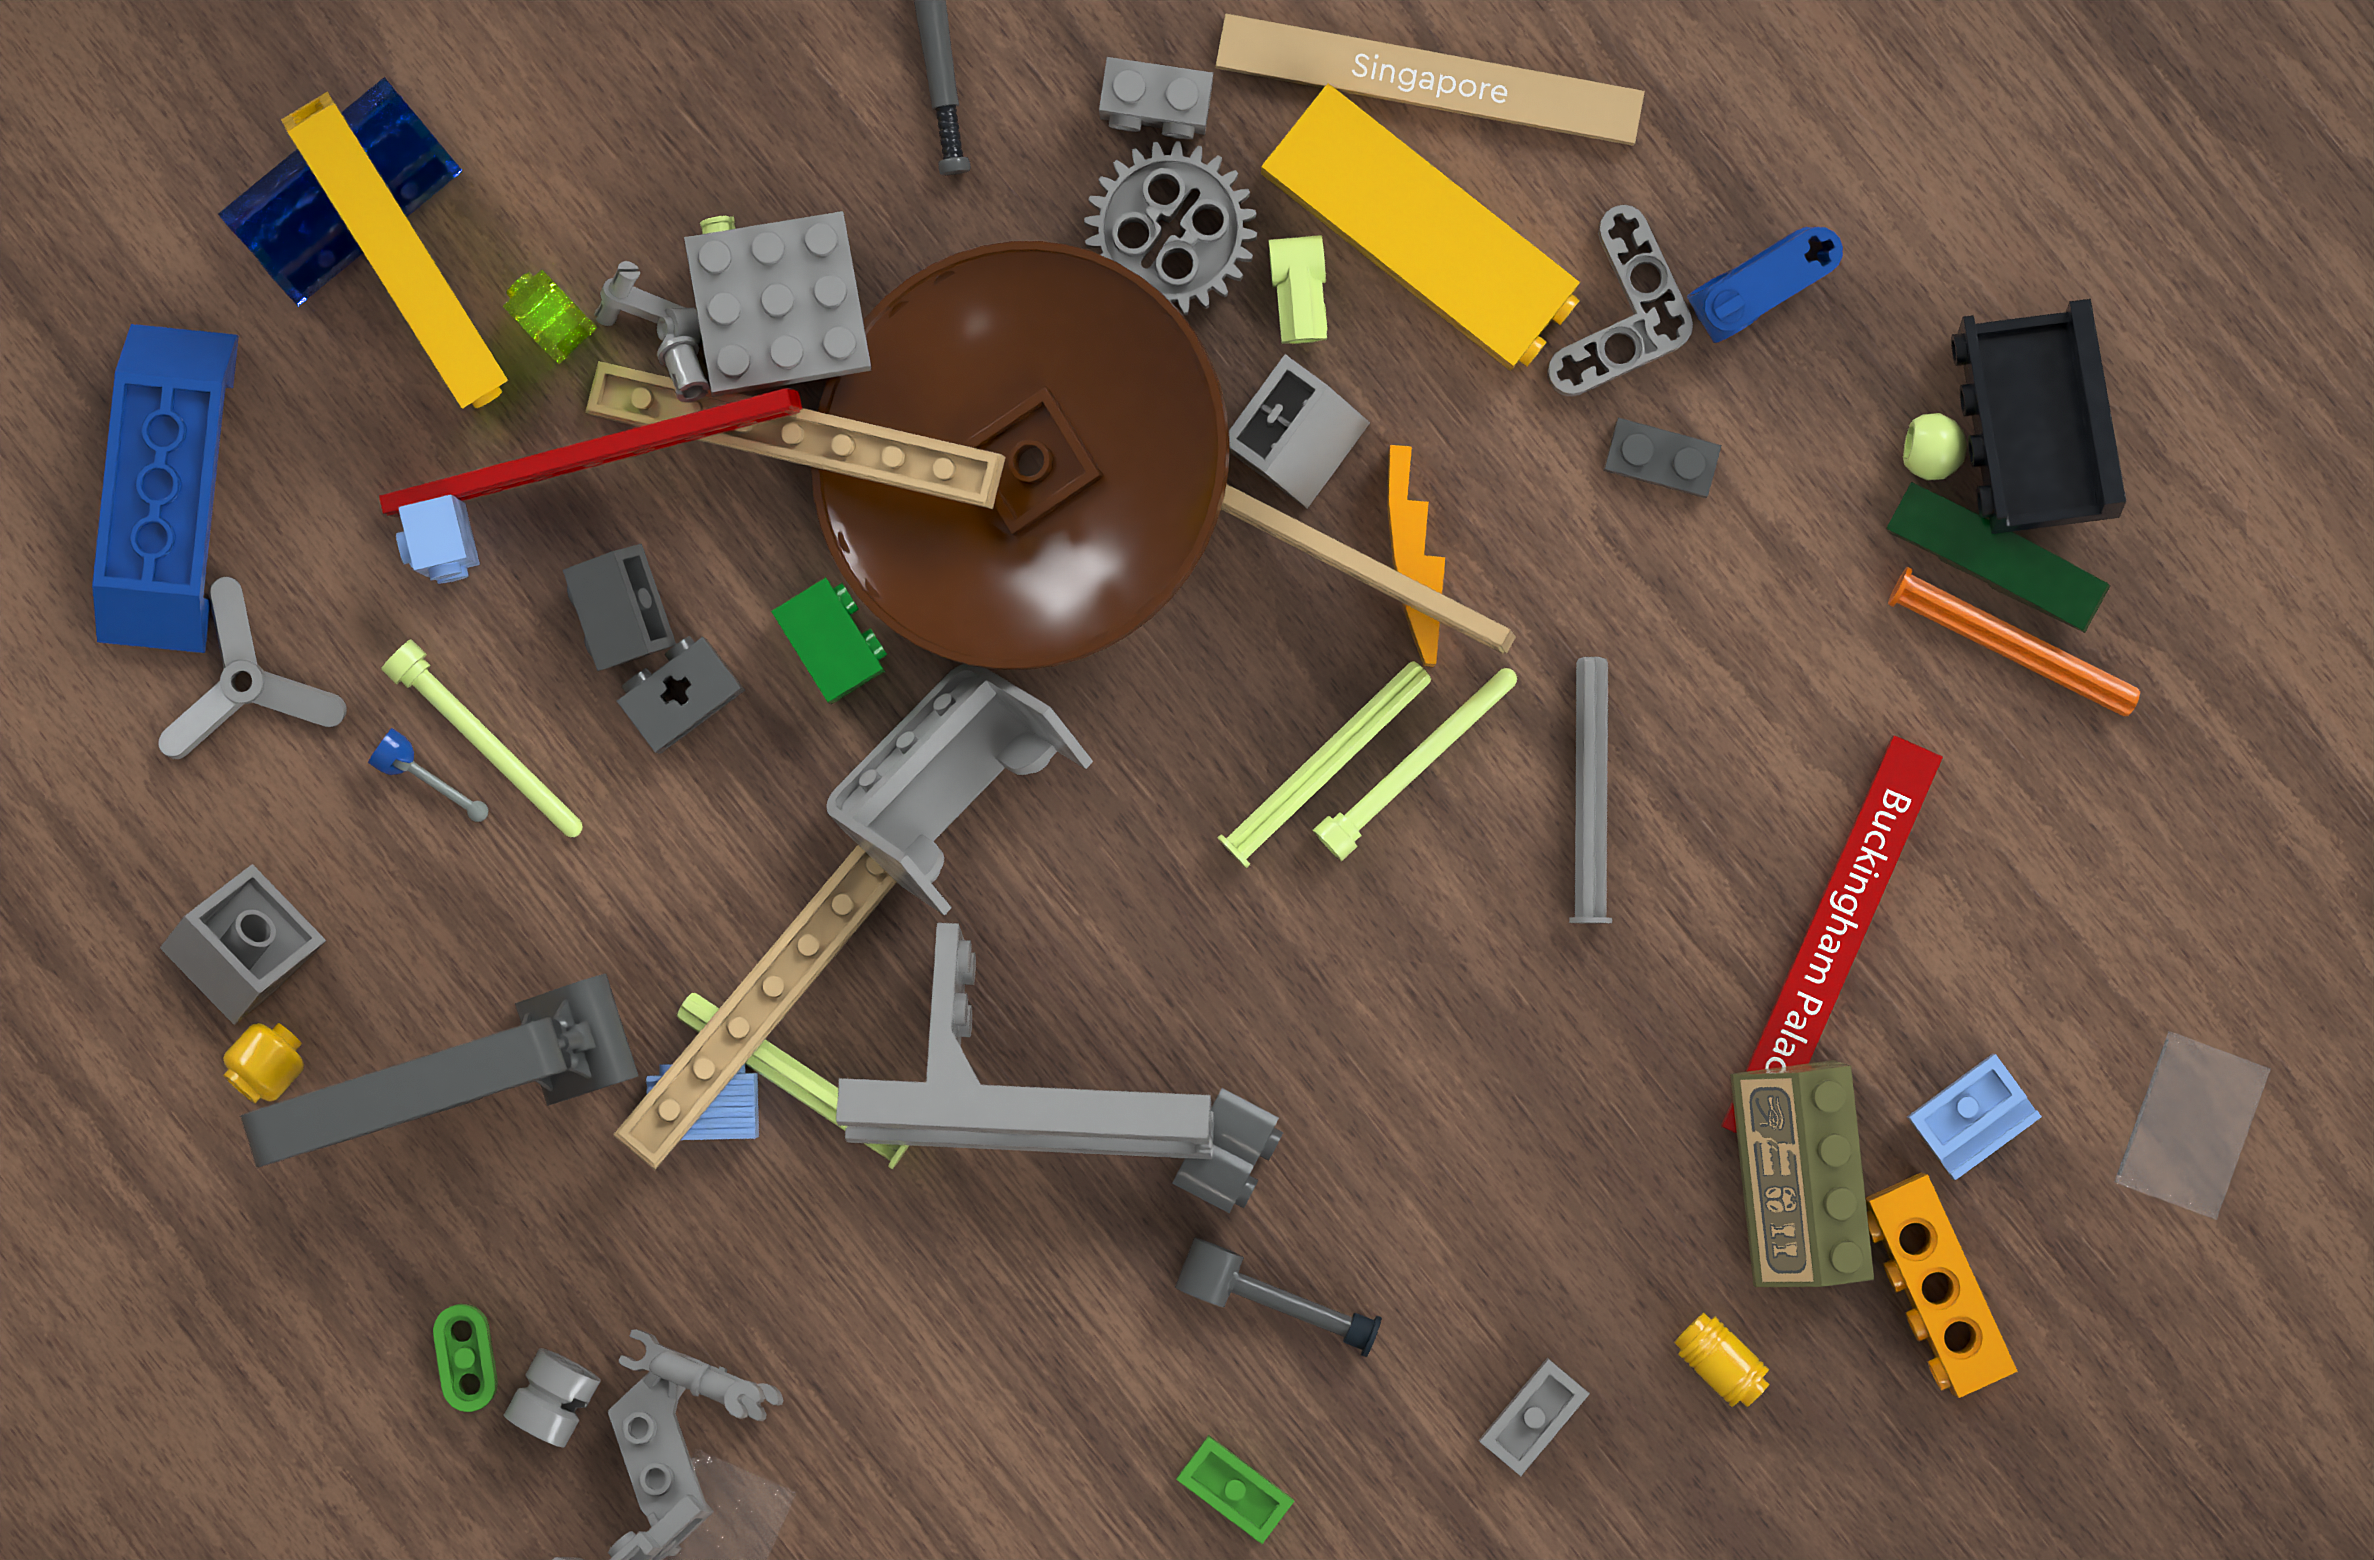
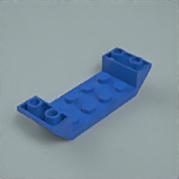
M136 324L130 325L114 376L92 583L98 643L205 653L210 600L203 598L225 388L233 389L239 339V336L236 334Z

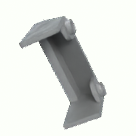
M962 664L951 670L834 789L828 798L826 809L838 826L899 885L945 915L952 907L932 885L939 876L944 864V854L934 843L935 839L1004 768L1017 775L1036 773L1049 763L1051 757L1056 752H1059L1085 769L1090 766L1093 760L1050 706L987 668Z

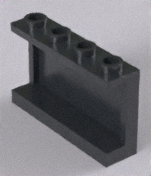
M2091 299L2069 301L2066 312L1976 324L1974 315L1963 316L1958 334L1951 335V349L1955 366L1963 365L1966 384L1960 385L1959 388L1960 404L1963 416H1972L1975 435L1968 436L1969 457L1972 467L1980 466L1983 485L1977 486V505L1980 517H1989L1991 533L1998 534L2120 518L2126 504V496Z

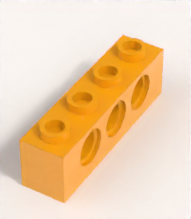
M1918 1173L1866 1197L1870 1239L1874 1244L1881 1240L1890 1258L1889 1261L1883 1263L1884 1270L1895 1292L1904 1290L1913 1309L1905 1312V1315L1918 1342L1927 1339L1935 1358L1927 1361L1939 1389L1942 1391L1949 1388L1952 1395L1961 1398L2018 1372L1928 1174ZM1919 1223L1926 1233L1925 1244L1917 1252L1906 1253L1899 1242L1900 1233L1908 1224ZM1941 1272L1948 1281L1947 1293L1938 1301H1927L1922 1293V1283L1929 1274ZM1963 1321L1970 1329V1340L1960 1350H1949L1944 1341L1945 1331L1952 1323Z

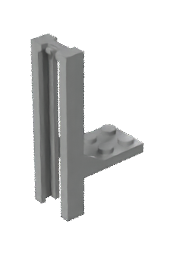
M937 923L926 1082L839 1078L836 1122L838 1126H847L845 1130L847 1143L1212 1159L1214 1113L1211 1112L1210 1095L980 1085L961 1049V1037H971L972 1005H968V994L964 992L965 985H974L976 954L972 953L971 941L964 940L959 924Z

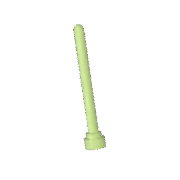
M412 639L402 645L387 660L381 670L395 684L402 682L407 688L413 685L562 833L568 837L578 836L583 827L581 820L428 671L431 665L424 659L427 654Z
M1504 668L1497 672L1345 815L1339 812L1333 819L1327 816L1313 829L1315 835L1340 861H1343L1357 848L1355 841L1362 836L1359 830L1511 690L1517 682L1516 673L1509 668Z

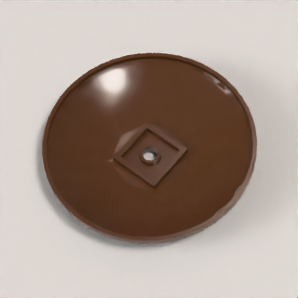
M1010 241L983 245L956 253L931 264L909 277L886 295L863 320L871 371L828 378L817 412L1002 454L1005 456V461L993 509L811 467L813 497L824 538L841 574L859 599L893 631L915 645L946 659L971 666L997 670H1030L1054 667L1080 660L1124 639L1153 618L1174 597L1203 555L1217 524L1225 496L1229 471V428L1221 385L1212 361L1200 338L1183 314L1164 294L1144 278L1116 261L1089 250L1043 241ZM1030 448H1039L1044 455L1042 469L1033 476H1024L1019 467L1022 454Z

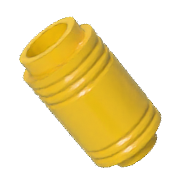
M1703 1312L1674 1341L1681 1349L1678 1355L1684 1358V1361L1689 1363V1366L1694 1368V1371L1721 1397H1724V1400L1731 1407L1735 1406L1739 1401L1746 1407L1750 1406L1770 1385L1763 1378L1769 1371V1368L1764 1366V1363L1759 1361V1358L1730 1332L1727 1327H1724V1324L1716 1316L1710 1319Z

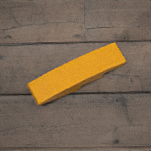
M1390 445L1388 451L1387 508L1394 569L1442 594L1445 557L1424 555L1429 502L1407 500L1412 447ZM1402 603L1423 666L1434 667L1437 661L1440 622Z

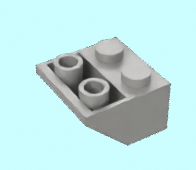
M1285 354L1230 428L1229 453L1308 509L1367 429L1370 422L1332 388Z

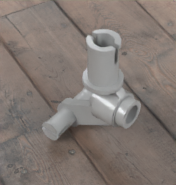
M621 262L614 277L608 279L601 289L602 301L594 313V316H598L596 320L604 326H612L622 310L657 323V334L659 339L663 341L657 351V357L660 364L667 366L678 400L688 403L703 398L707 395V390H710L707 379H705L697 358L699 352L698 345L702 343L697 310L695 308L682 307L633 287L640 275V271H637L639 268L632 262Z

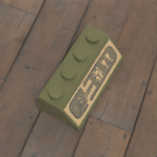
M1832 1060L1730 1074L1753 1286L1824 1287L1874 1280L1851 1066Z

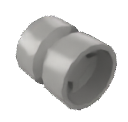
M540 1348L525 1374L530 1383L529 1386L517 1389L504 1413V1417L529 1434L564 1448L579 1422L575 1413L576 1409L588 1406L601 1379L570 1359L550 1350Z

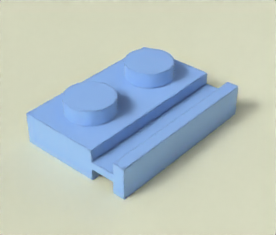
M1991 1054L1907 1116L1908 1120L1953 1180H1957L2042 1117L2035 1110L2023 1090L1996 1054Z

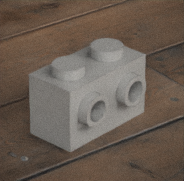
M1107 57L1099 107L1100 119L1108 120L1109 127L1124 131L1137 132L1140 131L1142 125L1162 128L1161 134L1172 138L1193 139L1194 133L1205 135L1213 86V72Z

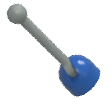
M393 728L389 730L368 761V764L388 775H398L406 771L411 772L467 810L468 817L474 822H481L488 816L489 810L484 802L471 801L414 762L412 743Z

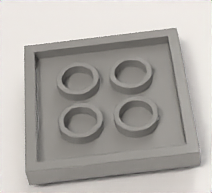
M843 211L684 237L712 397L871 371Z

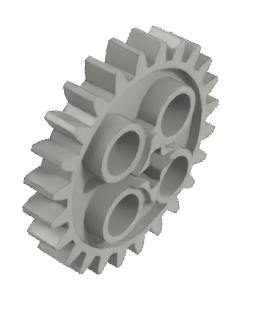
M1180 141L1175 142L1171 155L1165 156L1159 143L1154 142L1152 158L1146 160L1135 148L1132 150L1134 166L1128 168L1116 160L1113 162V165L1118 175L1117 180L1113 181L1103 176L1098 179L1103 190L1107 192L1106 196L1089 197V204L1099 210L1100 215L1085 217L1084 224L1089 228L1098 230L1099 234L1085 240L1086 248L1101 249L1102 253L1100 255L1116 261L1144 278L1164 294L1170 302H1178L1183 315H1188L1190 299L1196 298L1207 309L1209 308L1207 292L1213 289L1223 297L1228 295L1227 287L1223 281L1226 276L1233 280H1242L1243 274L1234 265L1236 260L1242 262L1252 261L1253 254L1241 247L1242 242L1257 240V232L1243 228V223L1256 218V210L1240 209V204L1250 196L1249 189L1233 191L1231 187L1238 178V172L1234 170L1221 176L1218 172L1221 167L1222 157L1219 155L1207 165L1202 163V147L1199 145L1195 148L1190 158L1183 156ZM1169 179L1178 186L1180 193L1173 203L1160 205L1150 198L1149 189L1151 185L1157 180ZM1194 189L1199 190V198L1181 219L1180 231L1184 235L1181 238L1171 235L1163 245L1153 264L1149 268H1143L1141 262L1156 245L1162 234L1161 226L1158 222L1162 219L1170 223L1177 215L1189 193ZM1212 209L1218 212L1224 222L1222 228L1213 235L1199 233L1192 223L1194 216L1199 211ZM1131 222L1142 224L1149 233L1147 242L1142 247L1136 249L1125 247L1118 238L1120 229ZM1173 253L1187 255L1193 264L1191 272L1182 279L1168 277L1162 269V263L1168 255Z

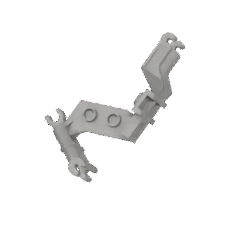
M635 1329L631 1331L629 1336L645 1344L646 1354L639 1361L621 1355L619 1363L634 1371L647 1370L649 1372L608 1410V1414L640 1509L647 1516L652 1528L647 1532L640 1531L637 1535L633 1531L628 1532L609 1549L608 1554L612 1557L610 1560H664L667 1556H675L682 1549L679 1544L714 1512L705 1502L675 1414L678 1400L685 1389H689L694 1396L698 1397L701 1394L724 1404L728 1412L737 1418L744 1419L749 1416L757 1421H763L767 1416L764 1408L761 1406V1402L764 1399L776 1406L782 1405L784 1400L781 1392L775 1386L764 1383L756 1384L752 1381L740 1379L727 1373V1369L719 1366L718 1369L691 1356L679 1353L659 1344L654 1335ZM555 1557L553 1560H584V1559H581V1558H572V1557Z

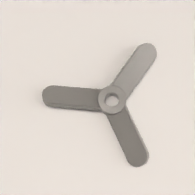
M221 577L214 581L209 588V599L224 670L220 681L162 732L159 738V748L162 753L171 759L185 757L242 705L255 703L325 727L337 726L346 716L347 707L344 700L336 694L263 671L257 665L241 585L231 577ZM247 672L252 678V685L247 691L240 692L235 685L236 678L239 674Z

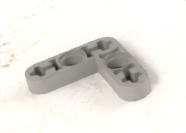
M1619 205L1607 211L1599 223L1598 235L1634 315L1572 343L1554 354L1548 364L1547 377L1552 388L1561 395L1572 397L1583 394L1665 356L1683 346L1692 334L1693 321L1686 303L1646 218L1641 211L1633 206ZM1619 216L1624 223L1634 221L1637 229L1631 234V240L1635 249L1638 250L1643 244H1646L1650 253L1634 256L1625 265H1622L1618 257L1627 255L1629 252L1624 240L1621 237L1612 240L1609 232L1615 226L1614 218ZM1640 264L1654 266L1661 278L1658 289L1650 293L1637 291L1630 280L1631 271L1634 267ZM1665 292H1669L1673 300L1662 304L1669 319L1679 317L1682 325L1676 330L1677 339L1670 341L1666 334L1657 336L1654 328L1660 323V317L1655 307L1648 313H1645L1641 304L1655 302ZM1612 335H1626L1634 343L1635 353L1629 362L1617 364L1610 361L1606 356L1604 350L1605 342ZM1593 344L1597 361L1607 373L1597 376L1596 366H1593L1580 374L1581 384L1574 386L1570 379L1560 381L1557 373L1563 368L1562 359L1569 357L1573 364L1587 360L1591 355L1585 350V347Z

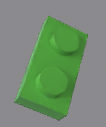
M1210 1435L1206 1437L1176 1477L1177 1481L1261 1544L1264 1543L1294 1503V1499Z

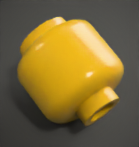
M260 1023L252 1024L224 1054L223 1061L228 1070L223 1076L236 1090L253 1103H256L260 1098L265 1101H274L280 1097L304 1069L303 1060L296 1052L302 1043L280 1023H277L273 1029Z

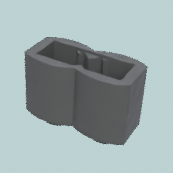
M1222 1088L1211 1108V1112L1214 1113L1212 1159L1185 1158L1172 1184L1230 1213L1234 1204L1243 1209L1245 1208L1259 1181L1250 1176L1258 1157L1260 1156L1269 1161L1284 1132L1274 1128L1279 1117Z

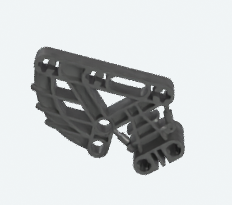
M607 974L584 979L515 1003L521 1026L240 1115L256 1168L483 1099V1097L534 1081L541 1085L546 1104L549 1106L639 1077Z

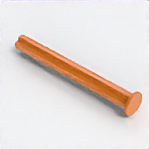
M1908 566L1898 579L1889 598L1888 605L1894 607L1898 603L2123 717L2129 716L2136 707L2140 697V691L2137 687L1911 575L1912 568Z

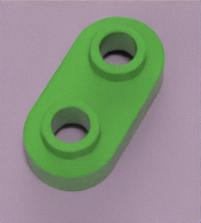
M470 1304L453 1305L439 1314L433 1327L441 1388L444 1398L453 1408L463 1412H473L489 1404L494 1398L498 1387L489 1323L484 1313L477 1307ZM463 1320L470 1324L472 1334L468 1340H460L455 1336L453 1328L457 1321ZM465 1374H474L479 1378L480 1388L478 1392L468 1393L464 1390L462 1379Z

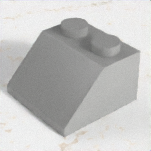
M251 864L186 914L160 949L235 1025L270 997L326 940L268 879Z

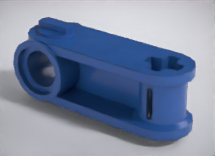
M1803 227L1795 230L1734 269L1724 272L1692 291L1687 298L1696 313L1697 319L1705 327L1713 343H1718L1743 330L1756 321L1763 313L1832 272L1842 259L1843 246L1841 240L1834 231L1826 227ZM1808 241L1821 242L1823 248L1817 252L1819 261L1806 260L1804 254L1810 250Z

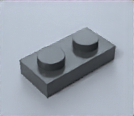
M1618 418L1603 471L1707 498L1722 445Z

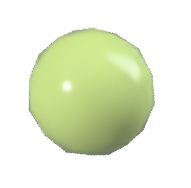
M1941 413L1923 414L1910 423L1903 452L1904 465L1911 473L1925 480L1945 479L1955 473L1964 463L1967 452V441L1963 429L1955 420Z

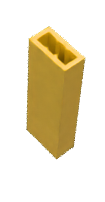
M1327 83L1261 166V174L1510 372L1519 361L1526 367L1529 366L1547 343L1539 336L1552 319L1561 325L1580 301L1573 295V292L1580 284L1577 279L1329 83Z
M329 93L322 94L281 119L288 134L460 407L463 409L472 403L474 408H479L497 398L502 393L499 386L507 382L508 379Z

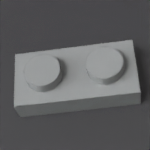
M1547 1358L1481 1436L1479 1442L1517 1474L1522 1476L1590 1393Z

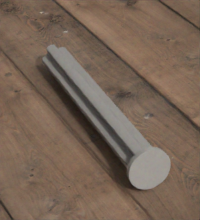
M1602 657L1579 658L1576 662L1575 917H1570L1569 923H1612V918H1607L1608 661Z

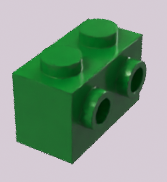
M825 577L771 612L826 701L832 705L885 672L879 660L887 656V653L871 628L862 633L851 614L858 611L859 608L843 582L833 587L831 582Z

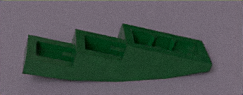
M1913 482L1910 483L1886 528L1890 534L1936 555L1942 562L1988 583L1992 589L2083 633L2087 631L2110 588V585L2105 581L2014 532L1992 534L1988 519L1981 518L1980 515Z

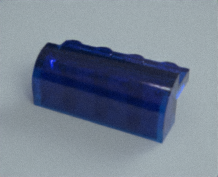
M385 77L341 112L406 217L463 171ZM298 148L218 213L225 224L254 254L271 278L297 306H300L363 254L360 246Z

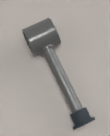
M1194 1237L1176 1282V1289L1220 1307H1225L1230 1293H1234L1343 1336V1343L1361 1349V1356H1368L1377 1336L1382 1317L1376 1315L1373 1320L1357 1313L1350 1317L1239 1273L1244 1259L1242 1255Z

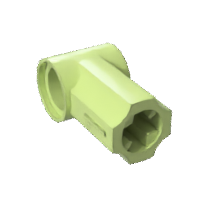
M1322 235L1268 240L1272 287L1277 288L1281 344H1300L1327 340L1326 307L1322 283H1326Z

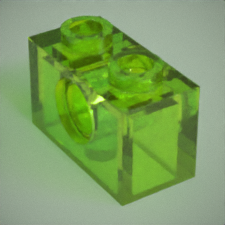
M542 269L535 276L530 272L525 273L506 292L510 299L503 305L505 310L558 364L567 358L598 328Z

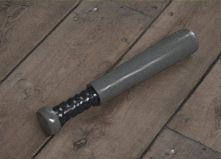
M914 0L932 110L937 112L936 116L940 130L939 136L941 137L940 143L943 160L938 163L939 172L943 176L966 173L970 171L971 165L969 158L963 156L961 149L962 143L960 141L961 136L958 116L956 114L959 100L946 0Z

